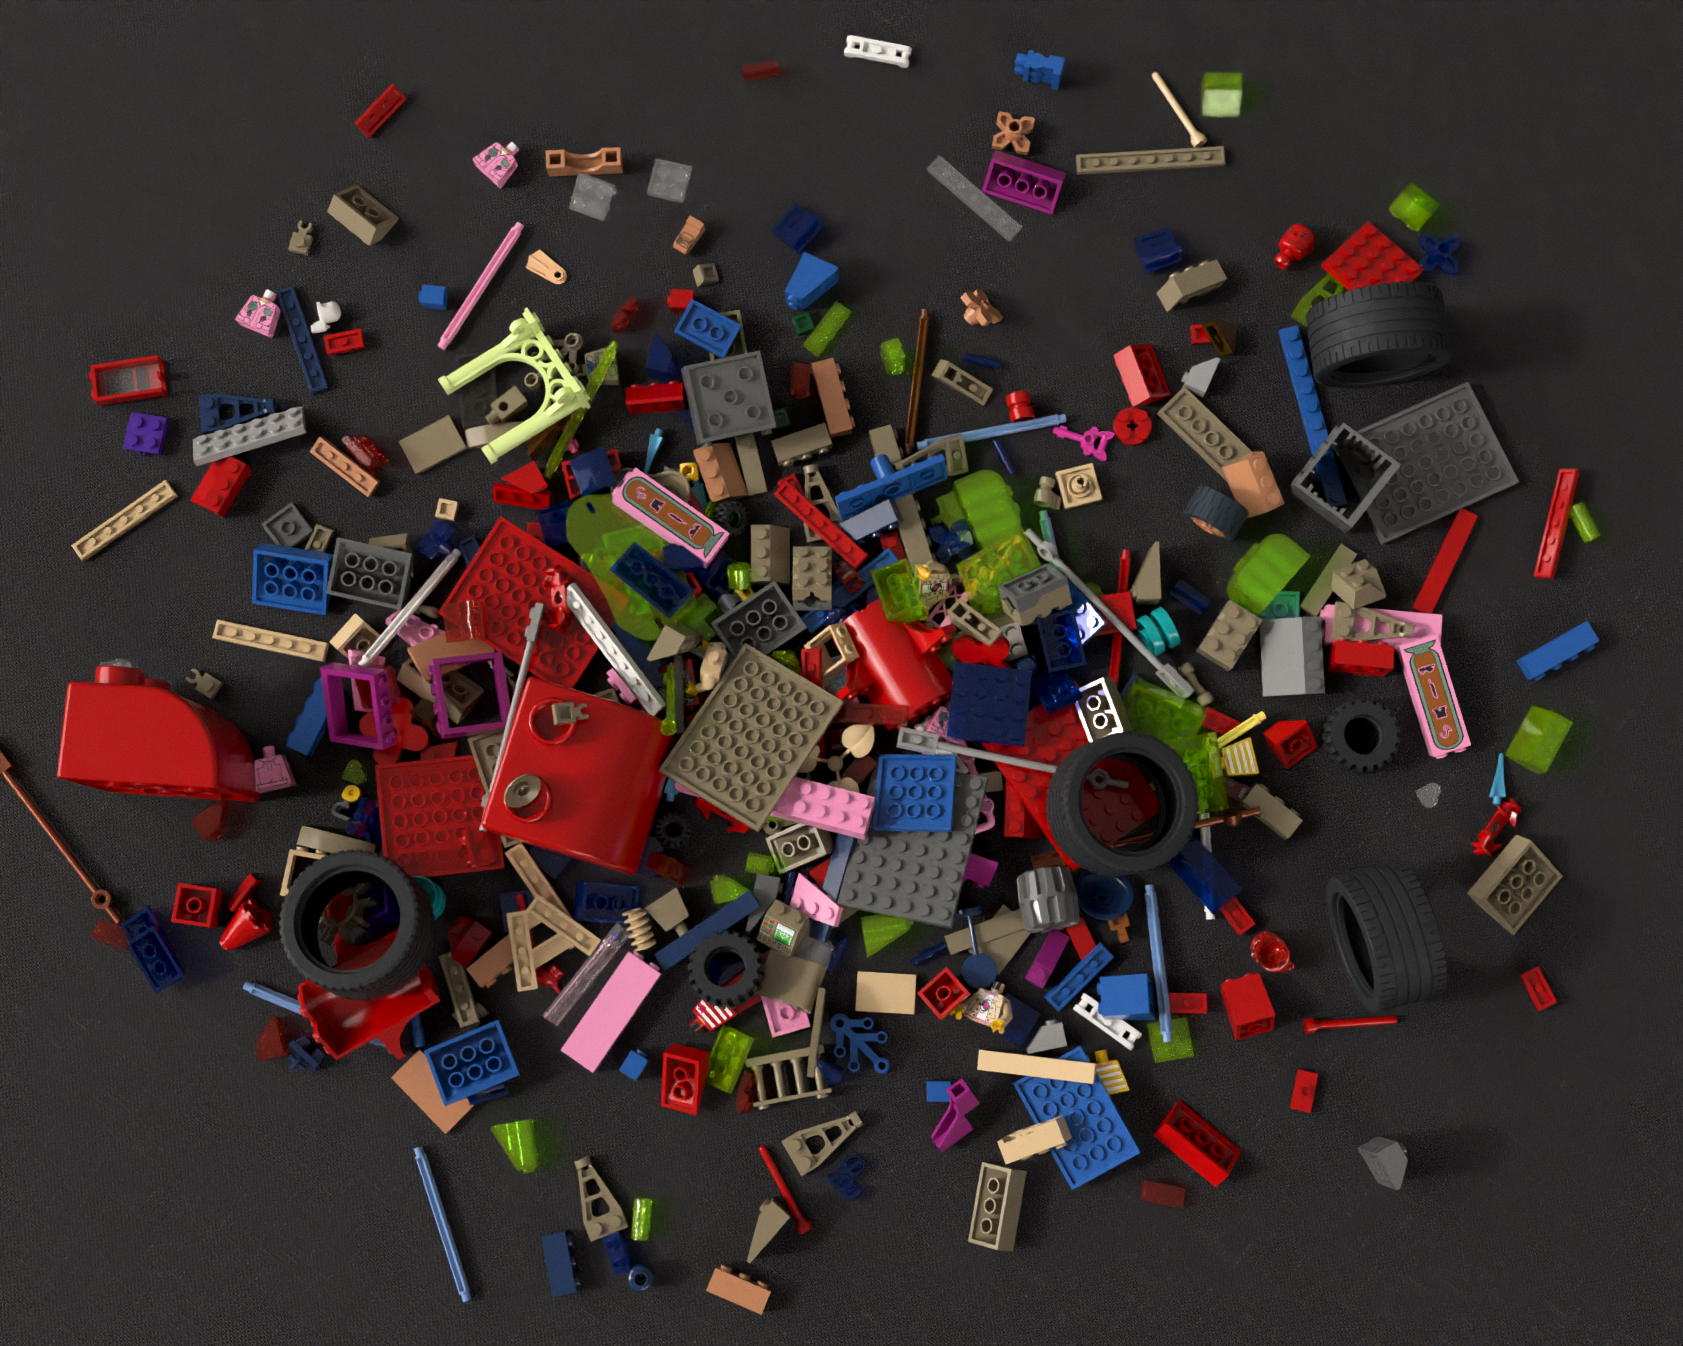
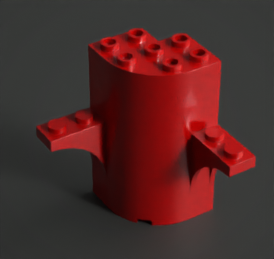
M899 592L868 604L865 609L860 612L856 611L843 621L860 657L847 666V683L836 694L837 698L840 700L848 699L849 701L858 694L861 696L866 694L890 731L895 728L900 730V727H905L908 723L909 725L915 724L920 720V715L927 714L931 709L935 711L938 707L943 706V701L946 702L954 697L953 693L959 687L936 652L941 648L940 644L952 639V634L957 630L953 623L940 629L925 626L915 618Z
M399 929L373 943L360 946L345 943L341 940V934L334 938L336 944L334 950L338 955V959H336L337 964L331 968L355 970L374 963L391 947ZM423 964V968L420 972L418 971L417 976L411 979L409 984L404 985L402 989L396 990L395 993L388 994L386 997H378V999H370L368 1001H356L339 997L307 980L298 985L299 995L297 997L301 1003L300 1012L304 1018L310 1020L314 1028L313 1037L315 1041L321 1043L328 1055L331 1054L336 1060L375 1038L380 1043L383 1042L389 1054H394L399 1060L405 1056L400 1036L406 1024L417 1014L440 1002L437 985L430 968Z

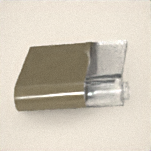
M804 936L791 957L771 948L765 963L766 969L764 973L766 976L765 981L761 983L763 987L761 991H757L755 994L792 1005L794 1009L800 1012L811 1014L817 998L818 988L822 984L835 948L832 942H823Z

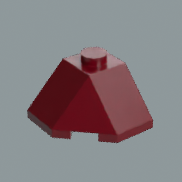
M459 916L448 930L451 958L467 969L491 940L492 932L474 920Z

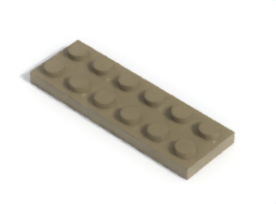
M1185 386L1157 413L1226 481L1227 479L1222 467L1252 453Z

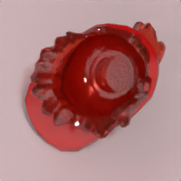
M1264 931L1253 939L1251 943V957L1256 960L1257 964H1260L1268 971L1281 972L1283 974H1288V971L1294 970V963L1290 962L1291 955L1285 942L1280 937H1277L1275 933Z

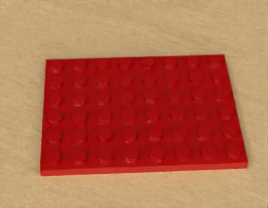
M500 516L438 614L498 652H502L503 655L521 666L527 644V637H524L527 626H530L532 620L529 618L531 607L535 608V604L540 603L544 604L546 611L552 612L550 586L542 588L547 569H551L555 565H561L559 571L567 573L564 576L568 579L566 588L570 584L576 583L610 630L624 611L630 598ZM559 591L556 597L558 604L562 601ZM571 610L570 617L566 618L570 625L562 626L565 632H559L552 627H548L549 623L543 614L528 671L543 680L573 689L599 647Z
M1076 681L984 741L982 743L983 747L987 752L1053 766L1061 765V761L1068 754L1080 746L1089 743L1071 692L1080 687ZM1113 758L1101 760L1090 773L1095 769H1103L1109 774L1110 778L1129 781L1128 788L1107 785L1104 789L1098 790L1094 789L1089 781L1086 780L1082 791V809L1085 820L1094 835L1108 846L1160 812L1159 798L1139 769L1130 762ZM994 761L1071 872L1079 868L1080 865H1076L1072 859L1066 856V853L1061 851V847L1056 844V840L1053 838L1052 831L1048 826L1049 821L1046 818L1045 808L1047 804L1045 802L1047 789H1049L1048 785L1052 780L1053 773ZM1095 778L1096 782L1101 783L1100 778Z

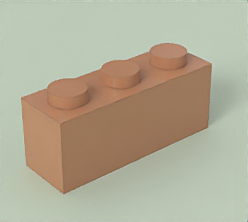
M509 934L466 969L480 987L487 986L489 988L497 981V976L501 973L505 975L512 969L513 957Z
M726 1265L716 1266L706 1291L762 1315L771 1293V1289L768 1288L769 1284L760 1280L756 1283L750 1280L751 1277L741 1272L739 1275L731 1272L732 1268Z

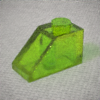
M725 874L714 876V880L710 881L715 905L734 901L749 890L732 878L725 877Z

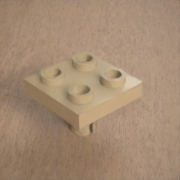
M1093 463L1055 473L1065 509L1102 500Z

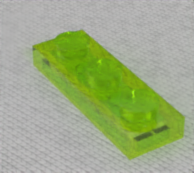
M836 301L805 341L803 347L819 357L851 315V311Z

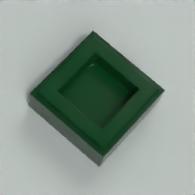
M809 311L791 317L798 336L815 330Z
M786 407L773 411L776 427L772 428L773 432L791 427Z

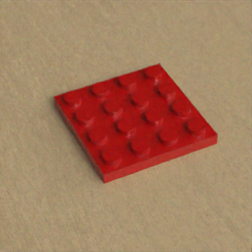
M1369 221L1321 265L1324 270L1347 290L1382 283L1413 282L1424 271V268Z

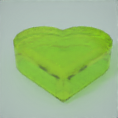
M351 760L346 766L342 779L358 785L365 783L367 775L362 771L363 766L361 762Z

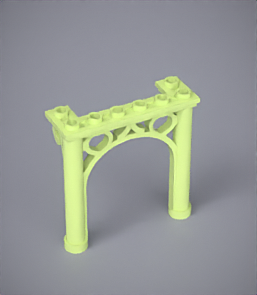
M525 308V312L522 313L524 318H519L511 323L509 327L511 334L500 344L446 377L442 376L438 379L447 395L498 364L507 361L525 362L537 369L543 376L546 393L544 402L538 412L481 448L491 464L498 461L497 458L580 407L583 409L591 408L588 403L590 397L581 381L576 376L570 375L572 372L567 362L562 363L561 359L563 356L558 349H553L554 343L549 335L545 336L543 334L545 329L540 323L539 318L535 312L531 314L528 308ZM536 346L539 348L537 356H527V351L530 347ZM519 349H521V354H519V353H514V352L518 351ZM545 353L548 355L552 362H542V360L545 357ZM558 370L564 380H553L554 373ZM563 386V388L559 389L555 393V395H553V390L555 387Z

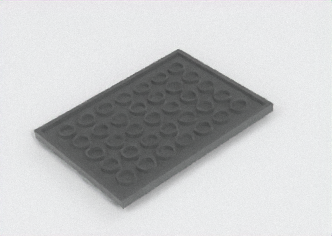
M1469 382L1356 431L1401 464L1365 510L1381 545L1519 483ZM1333 448L1359 501H1361L1374 484L1372 482L1374 478L1373 471L1369 463L1355 451L1347 448Z
M876 757L874 768L872 771L871 779L866 794L868 796L875 797V801L879 764L878 757ZM956 772L952 832L875 831L873 829L874 806L865 840L857 838L855 849L846 868L837 904L952 929L989 781L988 778Z

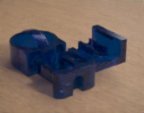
M857 1154L849 1155L841 1163V1168L831 1176L826 1175L827 1181L835 1190H838L837 1186H839V1191L847 1202H850L862 1192L859 1186L856 1187L854 1185V1179L849 1177L853 1178L864 1169V1160ZM850 1158H859L855 1163H853L851 1166L847 1168V1163ZM862 1162L861 1168L858 1171H851Z

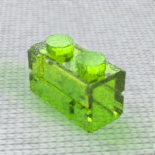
M895 338L881 344L880 356L887 374H900L905 368L906 358L900 340Z

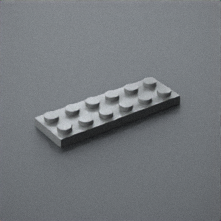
M302 406L293 407L287 411L273 413L270 416L254 419L248 423L237 424L212 434L198 436L193 439V461L196 466H200L306 433L304 410Z

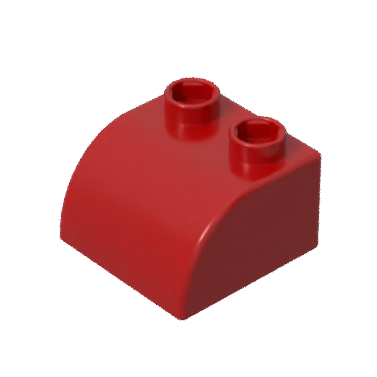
M98 666L96 667L94 682L72 681L68 684L57 778L113 793L259 801V792H256L254 754L242 732L222 714L171 692L169 682L146 678L145 671L130 667Z
M530 677L526 682L481 825L483 828L499 836L621 873L635 875L638 872L667 776L662 774L659 769L679 741L680 732L670 723L638 709L543 679ZM573 702L574 708L583 703L587 704V707L580 711L583 715H589V717L585 720L576 718V722L572 724L554 725L552 704ZM524 774L536 775L541 781L538 795L525 806L519 808L508 806L504 800V793L508 785Z

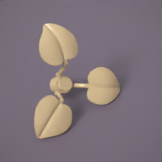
M852 725L848 727L842 734V743L848 749L840 757L832 756L829 760L818 758L820 748L816 745L799 772H811L816 767V761L828 763L829 769L835 771L837 781L830 782L829 786L859 793V786L856 781L851 778H843L841 780L839 770L843 766L842 759L850 751L857 758L864 757L870 752L875 737L873 726Z

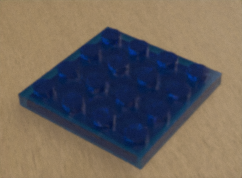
M955 662L946 738L1024 747L1032 671Z

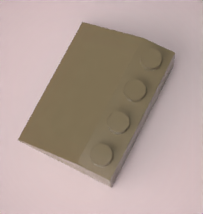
M1515 835L1468 891V895L1491 917L1514 935L1563 876L1531 840Z

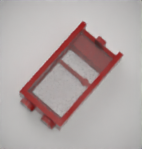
M158 355L90 365L89 379L93 385L91 397L100 406L168 396L164 360Z

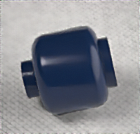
M1030 653L1017 658L1011 665L1014 671L1013 677L1019 682L1031 681L1039 670L1037 658Z
M645 1263L633 1265L628 1273L630 1287L639 1292L651 1287L654 1280L652 1268Z

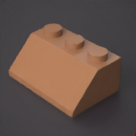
M730 442L712 444L713 446L693 450L713 508L719 506L723 501H734L749 495Z
M1254 451L1222 467L1235 501L1243 505L1249 512L1247 518L1269 512L1285 504L1264 451Z

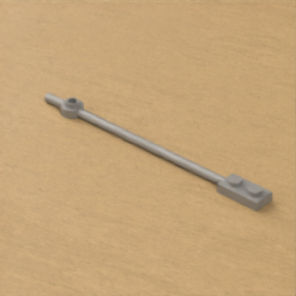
M1030 528L1024 533L1037 546L1039 555L1047 561H1052L1156 667L1157 672L1155 674L1181 700L1189 697L1195 691L1190 683L1177 673L1173 666H1170L1168 663L1163 665L1057 556L1056 546L1052 542L1042 541Z
M536 603L535 608L531 607L529 618L532 620L530 626H527L524 637H527V644L490 789L487 795H483L481 802L484 811L520 703L532 652L537 642L544 614L543 611L545 610L544 604ZM480 824L479 830L487 832V829L483 828Z
M900 727L896 746L935 755L936 749L1049 773H1055L1058 767L939 742L938 734ZM1095 769L1086 778L1090 785L1098 790L1104 789L1107 785L1127 789L1129 781L1110 778L1109 774L1103 769ZM1095 778H1100L1101 783L1096 782Z

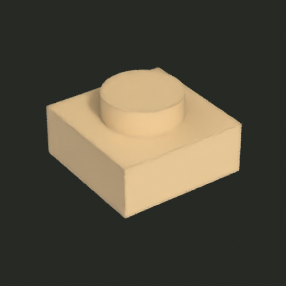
M439 498L435 517L455 522L459 503Z

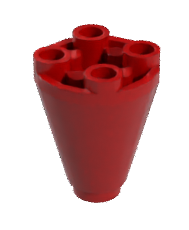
M252 898L242 903L219 940L221 947L226 951L235 950L269 933L273 928L271 922L273 916L270 911L263 910Z

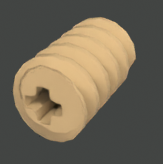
M641 908L622 913V916L629 917L624 923L631 924L626 930L633 931L629 938H635L631 946H637L638 948L634 951L647 949L656 943L655 939H650L654 936V933L648 931L651 929V925L646 924L649 921V917H643L647 910Z

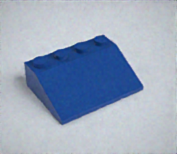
M261 543L254 549L252 604L327 615L331 595L326 594L334 554Z
M499 1020L424 1050L445 1107L520 1075L507 1036Z

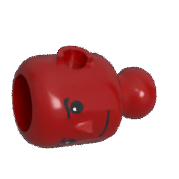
M1302 224L1292 225L1284 236L1280 238L1279 250L1281 253L1275 256V265L1280 269L1286 270L1291 266L1292 260L1300 261L1307 254H1310L1314 249V233Z

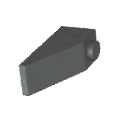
M757 874L753 894L761 906L749 914L746 932L751 933L775 899H777L778 894H782L784 883L780 882L781 878Z

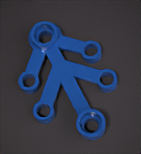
M836 1014L830 1021L831 1029L836 1032L835 1056L842 1058L846 1054V1049L843 1047L845 1034L850 1039V1062L848 1063L850 1071L856 1072L860 1068V1063L858 1062L859 1048L874 1063V1068L878 1073H886L890 1067L889 1061L883 1057L879 1058L864 1041L885 1043L888 1038L887 1034L883 1031L878 1033H855L850 1027L871 1029L874 1024L873 1020L869 1017L864 1019H848L844 1014ZM837 1020H842L844 1025L837 1027ZM865 1020L871 1021L870 1027L864 1026ZM879 1034L885 1035L884 1041L878 1040ZM842 1048L844 1050L843 1055H837L836 1050ZM856 1062L858 1064L857 1069H851L850 1064ZM879 1062H884L886 1064V1067L884 1069H879Z

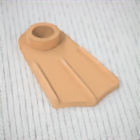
M539 249L534 254L529 255L526 266L528 270L554 284H562L566 281V271ZM561 273V277L556 278L555 274Z

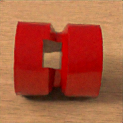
M1018 391L1006 396L1007 406L1011 409L1009 411L1011 423L1035 418L1033 407L1029 406L1031 404L1029 391Z

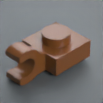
M1125 913L1116 919L1107 920L1110 930H1117L1120 943L1127 942L1129 938L1125 927L1130 926L1127 914Z

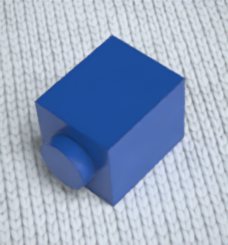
M423 285L422 291H419L418 300L423 308L446 310L448 291L445 286Z
M640 1049L636 1051L631 1050L619 1071L637 1081L649 1062V1059L646 1058L648 1054Z
M927 1081L926 1101L950 1102L946 1089L952 1086L951 1081Z

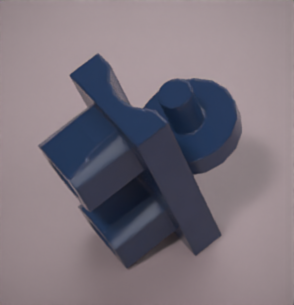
M305 1036L296 1042L293 1040L289 1043V1049L298 1057L296 1058L293 1054L288 1057L293 1062L290 1068L295 1070L298 1067L301 1071H304L306 1069V1066L302 1063L304 1062L315 1072L319 1068V1063L324 1058V1054L316 1048L309 1055L305 1050L311 1045V1042Z

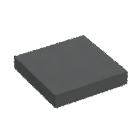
M293 502L262 523V526L272 540L279 546L295 548L314 532Z

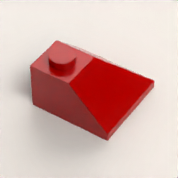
M1305 720L1278 722L1263 733L1269 747L1286 769H1289L1318 748L1310 727Z

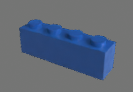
M1588 621L1516 660L1527 680L1535 678L1537 681L1546 676L1545 671L1551 669L1553 672L1562 667L1561 662L1566 659L1570 662L1578 658L1579 655L1577 653L1582 650L1586 653L1594 649V644L1600 640Z
M322 678L315 682L313 686L314 692L305 701V710L296 719V727L288 735V743L286 745L311 758L328 726Z

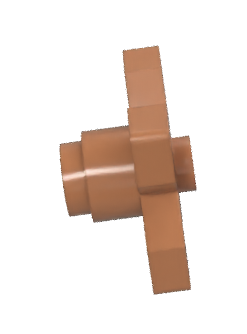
M1000 111L996 125L1002 132L994 135L992 149L1004 150L1012 144L1016 153L1028 155L1030 141L1024 135L1033 131L1035 118L1023 116L1020 120L1013 119L1010 113Z
M981 289L976 290L974 293L970 291L965 292L960 297L968 306L964 318L970 325L980 323L982 326H987L991 322L993 324L998 323L1003 318L999 311L991 306L988 297Z

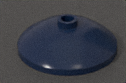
M1087 871L1079 877L1075 885L1079 907L1086 914L1096 919L1112 920L1119 918L1131 907L1133 890L1128 880L1122 875L1105 876V874L1099 875L1096 872Z

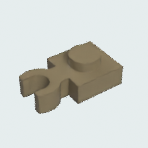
M300 220L298 222L299 233L293 232L288 249L290 252L308 256L313 240L309 234L313 231V225L309 222L308 227L304 229V223Z
M192 669L191 671L196 674L195 679L186 677V680L192 684H198L195 688L210 699H214L224 683L208 673H205L202 677L200 671Z
M573 702L552 704L554 725L572 724L576 722V718L585 720L589 715H583L580 710L586 708L587 704L583 703L575 708Z

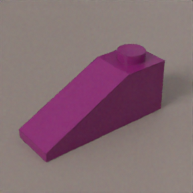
M1056 929L1051 930L1024 979L1039 988H1043L1070 937Z

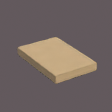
M858 971L855 1011L914 1014L916 975Z

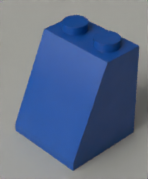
M804 252L785 290V299L788 307L802 311L838 282V267Z
M1148 974L1100 977V983H1097L1098 995H1101L1098 1011L1105 1020H1155L1153 980Z

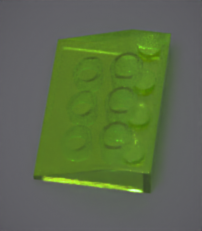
M1019 528L956 566L971 607L986 618L1003 608L998 585L1042 565L1024 530Z
M1135 677L1123 703L1133 732H1138V734L1144 733L1147 736L1151 735L1155 739L1162 740L1164 744L1167 743L1171 746L1170 748L1174 749L1183 760L1206 717L1205 707L1138 677Z
M1216 732L1162 740L1164 744L1167 743L1171 746V749H1174L1183 758V762H1186L1188 769L1192 773L1199 802H1197V805H1199L1197 814L1229 809Z

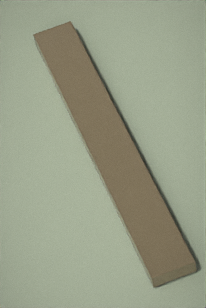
M1224 146L1076 155L1077 175L1225 166L1226 164Z

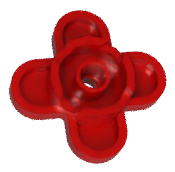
M962 634L957 636L952 644L953 654L962 661L956 671L957 681L966 687H974L983 679L997 687L1008 686L1012 682L1014 675L1013 668L1004 661L1010 650L1008 639L1000 635L990 647L970 635Z
M399 697L391 702L393 724L397 730L395 734L396 744L384 750L374 749V759L380 765L397 763L403 750L420 752L429 744L428 732L423 727L412 723L414 717L410 714V711L415 706L407 698ZM374 712L365 714L360 720L359 728L363 735L377 737Z

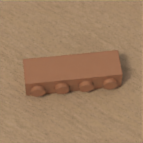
M834 358L812 363V371L830 439L852 434V427H855L853 416L848 414L850 404L848 398L844 399L843 392L846 391L843 380L840 381L838 374H841L839 363H835Z

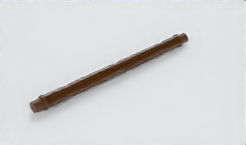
M922 309L921 316H919L905 442L903 445L905 456H911L915 447L914 439L930 321V310Z

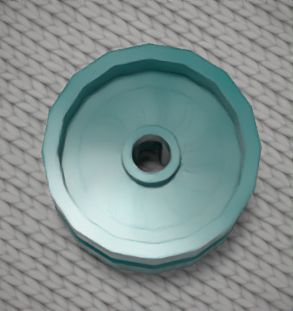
M1162 607L1153 610L1151 618L1144 615L1136 619L1137 629L1143 642L1155 656L1165 652V646L1173 648L1180 644L1176 627Z

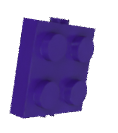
M131 412L123 449L135 451L141 455L154 454L161 456L169 419L155 416L154 414Z

